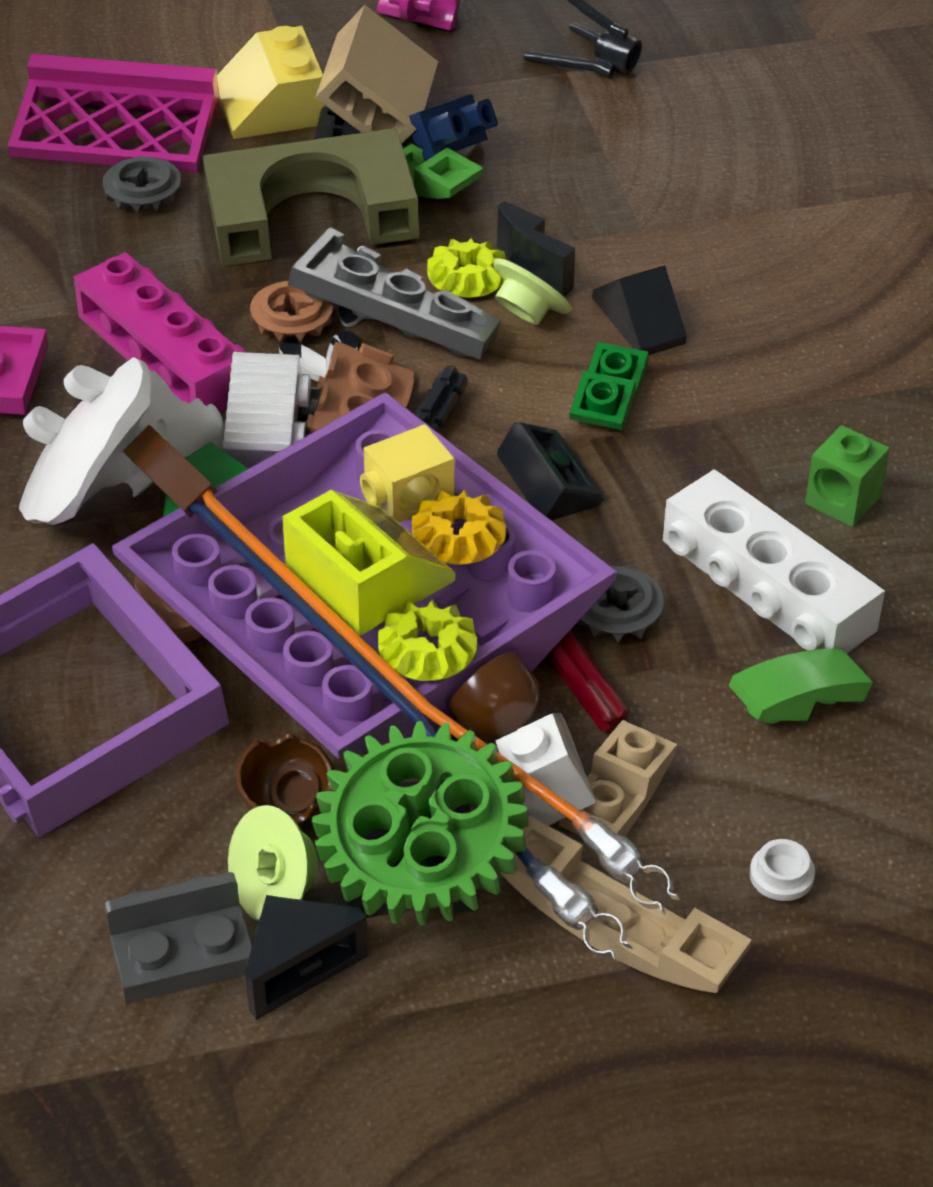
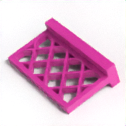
M31 53L27 64L29 82L7 146L10 157L112 166L134 157H155L170 162L179 171L198 173L212 117L218 116L221 104L216 69ZM37 101L58 103L43 112L36 105ZM86 105L104 108L88 115L81 107ZM128 110H146L151 112L135 119ZM72 112L79 121L60 131L53 122ZM181 113L198 116L182 123L174 114ZM118 116L126 125L107 135L100 125ZM165 120L172 129L154 139L146 129ZM42 127L51 135L40 142L25 141L27 135ZM89 131L98 139L87 146L74 145L71 142ZM135 135L144 143L134 150L121 149L118 144ZM182 139L191 147L189 155L168 153L165 148Z

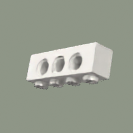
M715 469L666 500L663 542L669 545L676 554L684 556L708 574L716 584L727 588L751 606L759 616L767 618L794 638L802 648L806 650L842 648L848 653L878 631L885 590Z

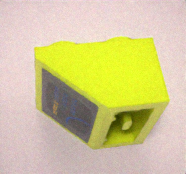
M330 490L282 516L285 565L359 636L384 623L387 613H401L407 601L415 605L455 581V571L379 506Z

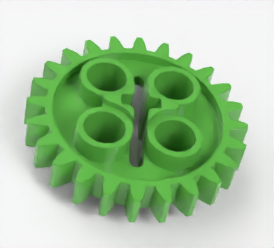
M417 721L413 735L409 738H403L400 730L395 725L390 726V743L382 746L375 738L368 735L365 737L367 755L361 757L347 750L343 755L348 772L345 773L337 770H329L327 772L332 791L317 793L316 799L322 814L312 817L316 836L320 837L315 841L320 861H327L324 866L329 881L331 883L342 881L340 886L344 899L347 902L363 894L362 902L367 915L371 916L385 903L388 906L391 923L394 924L399 922L406 909H414L419 926H424L428 919L430 908L436 907L439 908L447 921H452L454 902L462 900L467 907L475 911L479 909L475 892L481 887L495 895L500 892L499 880L495 871L505 874H515L517 871L515 856L512 852L525 851V834L521 829L529 826L527 806L521 805L525 802L522 782H513L515 777L511 761L498 763L496 745L490 743L476 751L477 745L474 731L469 730L456 742L452 740L449 723H443L435 737L426 735L422 721ZM449 777V778H447V779L442 783V785H441V786L439 787V789L437 790V787L439 786V784L441 783V781H442L444 778ZM416 778L421 780L418 784L411 787L397 786L406 779ZM463 804L478 805V808L470 813L460 814L453 812L455 808ZM383 829L389 831L379 839L368 840L363 838L373 830ZM404 854V857L402 858L401 862H400L397 866L391 867V866L394 865V864L402 857V855ZM430 856L447 858L437 866L425 867L419 865Z

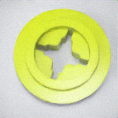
M472 237L468 242L463 243L451 239L448 247H435L433 257L427 259L428 278L438 290H447L458 297L471 298L490 294L498 290L505 282L494 268L495 258L506 260L505 252L494 250L492 243L488 241L477 244L473 241Z
M432 598L427 607L418 608L407 601L402 613H387L384 628L378 630V648L380 656L401 676L420 681H436L460 673L472 662L477 651V636L475 634L473 618L461 617L456 604L439 609ZM419 631H427L431 637L438 636V649H436L433 642L429 643L425 637L418 638L417 633Z

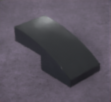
M503 201L498 205L497 247L505 252V258L508 261L531 272L558 291L563 297L566 296L574 287L575 248L545 235L544 218Z

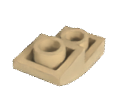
M622 720L594 753L591 773L587 776L596 803L580 811L594 824L597 823L620 844L661 782L676 754L677 744ZM567 817L559 820L560 827L588 839L585 835L586 833Z

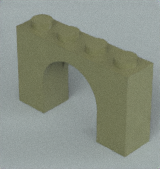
M397 128L202 155L207 194L222 267L272 260L267 215L281 201L304 193H332L343 196L355 203L362 212L370 245L420 238L418 198Z

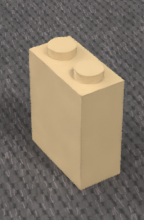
M364 5L337 33L315 98L361 133L397 128L402 144L416 130L411 124L409 115L425 109L438 61Z

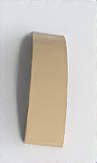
M528 815L529 826L521 830L525 834L526 847L543 867L551 871L579 897L577 889L591 903L596 915L606 913L616 917L626 930V942L633 949L627 948L621 943L619 923L613 920L598 921L593 916L589 906H587L576 920L584 923L589 928V943L591 946L599 951L611 950L616 954L618 961L658 979L700 991L717 993L750 949L752 939L696 908L684 919L664 908L666 913L664 915L660 908L648 909L641 906L632 895L629 887L581 861L582 844ZM512 852L515 856L517 871L515 874H505L502 872L500 874L539 910L584 941V928L571 922L558 909L560 907L563 911L566 910L541 886L539 880L525 867L515 852ZM636 892L639 900L647 903L654 902Z

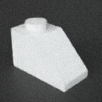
M552 713L496 740L501 755L579 811L596 803L567 723L561 713ZM523 786L525 796L523 805L527 806L530 816L548 826L565 818L563 814Z

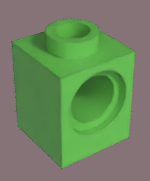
M841 425L812 455L805 504L854 527L882 496L890 448Z

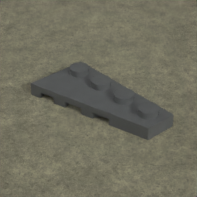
M331 227L291 268L288 285L304 291L310 298L319 301H330L351 309L355 315L361 318L376 319L399 328L407 336L428 339L447 347L449 351L456 355L474 357L480 360L497 337L501 323L500 319L447 290L439 291L435 294L428 291L423 282V277L408 269L394 272L380 264L381 254L366 246L359 248L358 252L342 244L344 234Z

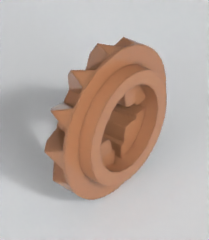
M289 281L269 285L260 290L252 299L250 305L252 324L258 325L263 336L275 334L279 342H282L287 337H295L301 342L306 334L320 336L322 328L332 324L333 302L310 298L304 291L289 286ZM290 306L296 315L289 316L287 307Z

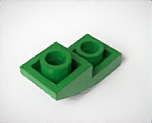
M597 342L588 371H583L569 412V419L622 430L639 394L649 364V352Z

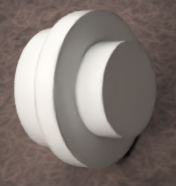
M788 839L772 840L766 843L752 858L750 865L751 882L761 894L778 901L796 900L806 895L813 886L815 877L814 864L807 850L795 841Z

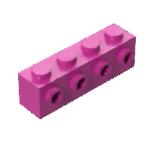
M126 252L74 276L79 318L127 361L135 357L146 362L149 370L155 371L182 401L190 403L194 399L199 398L205 406L213 404L220 413L227 409L233 352L246 353L240 345H234L216 329L211 320L202 318L186 304L179 293L169 290L156 278L151 269L142 267Z

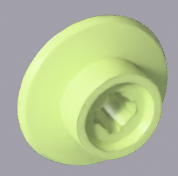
M495 258L494 268L505 280L495 298L507 310L533 325H539L548 309L561 314H567L573 310L571 304L549 284L510 261Z
M266 805L250 810L236 826L228 853V872L235 874L238 884L239 903L251 918L259 921L266 895L302 900L305 892L313 885L318 870L317 852L313 842L301 831L293 818L281 809Z

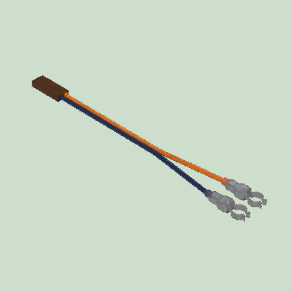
M148 425L123 450V453L190 518L194 514H198L415 725L417 721H422L427 736L435 737L437 732L425 716L439 726H442L443 723H449L451 734L457 739H460L468 732L467 729L430 704L214 497L218 490L152 426ZM475 736L476 751H478L487 744ZM497 752L498 763L510 761ZM511 762L513 764L515 781L522 782L525 788L570 819L572 826L579 831L582 840L599 856L601 865L615 879L623 882L631 880V893L641 906L648 909L660 908L663 914L666 915L664 907L660 902L647 903L637 898V882L633 876L640 869L645 873L660 872L666 875L668 879V894L672 899L680 900L677 894H673V882L668 874L658 866H644L645 859L641 851L627 837L616 835L602 820L593 818L586 811H579ZM527 847L525 851L515 852L525 865L526 873L533 879L535 887L552 903L554 913L569 927L576 930L584 928V942L594 954L604 958L613 956L616 963H619L613 951H597L591 948L589 943L590 930L586 925L593 917L598 921L613 920L619 923L621 943L625 947L633 949L626 942V930L620 921L611 914H597L599 909L594 898L581 885L570 883L555 867L546 865L540 858L536 859Z

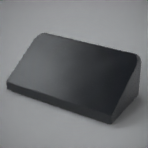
M521 422L513 424L498 448L497 456L531 506L549 520H555L601 505L604 500L602 493L557 430Z

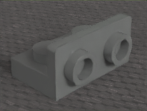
M233 872L214 876H199L188 882L150 891H135L124 897L105 902L110 943L126 1004L245 975L252 945L240 908L238 884Z

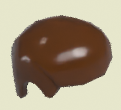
M508 652L499 655L480 667L462 684L451 698L449 707L455 715L453 720L468 731H474L475 736L486 744L493 743L496 745V740L532 722L540 703L539 682L518 654Z
M287 733L281 739L265 743L255 740L247 747L236 765V788L249 811L259 806H274L287 813L302 828L313 823L312 817L322 814L316 795L318 792L332 791L327 772L335 770V767L321 746L302 738L298 739L297 736Z

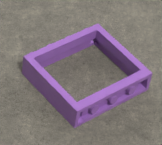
M94 543L0 595V656L87 606L94 604L177 700L33 786L27 782L0 748V802L15 823L24 818L39 838L229 724L221 685Z

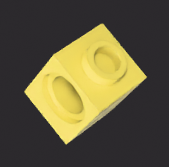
M426 424L364 447V473L360 475L362 493L368 503L381 507L398 523L411 519L413 515L418 514L421 500L436 501L441 490L450 496H454L455 458Z

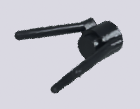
M567 0L579 11L607 30L600 34L576 22L569 24L571 31L596 43L594 55L600 58V60L593 61L526 51L523 54V58L528 61L595 71L611 77L614 71L625 75L633 71L641 55L642 42L629 36L628 28L614 23L588 3L582 0Z

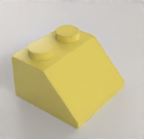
M279 26L270 31L257 32L217 75L221 106L233 139L316 127L318 125L320 111L325 105L317 100L315 96L323 74L303 26Z

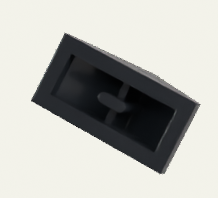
M665 265L626 276L593 289V300L633 349L648 351L649 355L686 344L687 335Z
M266 895L245 970L248 1007L252 1016L256 1020L367 957V923L365 914L357 907Z

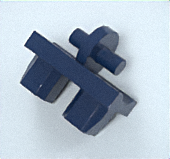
M473 94L409 115L411 124L416 128L413 140L423 149L424 161H427L446 148L455 152L488 140L485 130L498 126L491 101L487 98L475 102Z

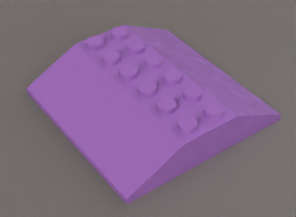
M384 392L216 487L218 491L214 494V497L285 564L282 516L330 490L367 502L360 486V475L364 473V447L426 423ZM426 424L455 458L454 496H459L464 489H466L471 498L488 495L491 506L503 508L504 522L506 524L505 541L496 553L472 564L456 565L445 563L455 571V581L415 604L418 608L427 607L433 598L439 609L456 604L461 617L473 618L475 634L477 636V651L472 662L463 671L452 677L436 681H420L402 676L430 704L453 719L455 715L449 707L451 698L462 684L480 667L499 655L515 652L532 672L616 580V571ZM179 508L112 546L113 554L338 759L344 758L343 753L347 750L358 755L368 753L365 737L368 735L375 738L382 746L390 743V726L395 725L400 730L403 738L412 737L415 724L198 514H194L190 518ZM412 518L399 523L412 534ZM455 519L452 525L454 535H459V530L463 528L466 520ZM385 622L360 636L379 655L378 630L384 628ZM419 631L417 633L418 638L425 637L429 643L433 642L436 649H438V636L431 637L427 631ZM425 716L436 732H438L441 726Z

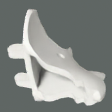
M135 357L120 366L111 377L87 366H76L64 378V387L67 392L73 397L83 400L71 414L64 419L49 409L38 406L23 420L26 433L32 439L44 443L46 446L27 482L20 501L19 510L29 522L55 525L73 518L81 506L100 489L114 487L122 482L127 483L133 489L134 498L146 490L153 481L123 453V450L148 425L152 426L183 457H186L209 442L223 450L224 420L213 404L205 406L199 398L194 399L190 403L180 400L155 371L149 370L146 362Z

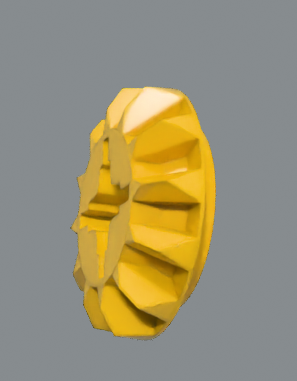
M464 489L459 496H450L441 490L436 501L421 500L418 514L412 516L411 531L415 538L444 563L463 565L482 561L496 553L505 541L506 524L504 522L503 508L491 506L488 495L471 498L466 489ZM455 519H464L466 522L463 528H460L459 535H454L452 525Z

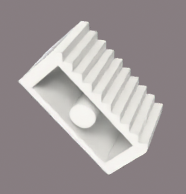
M233 352L223 451L248 469L306 437V422H298L299 406L309 407L311 377L310 374H301L299 355Z

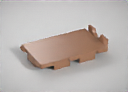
M335 342L325 377H319L317 388L320 395L314 415H308L306 427L309 433L312 434L384 392L406 408L410 400L415 372L410 368L391 363L395 355L362 343L360 350H356L349 345Z

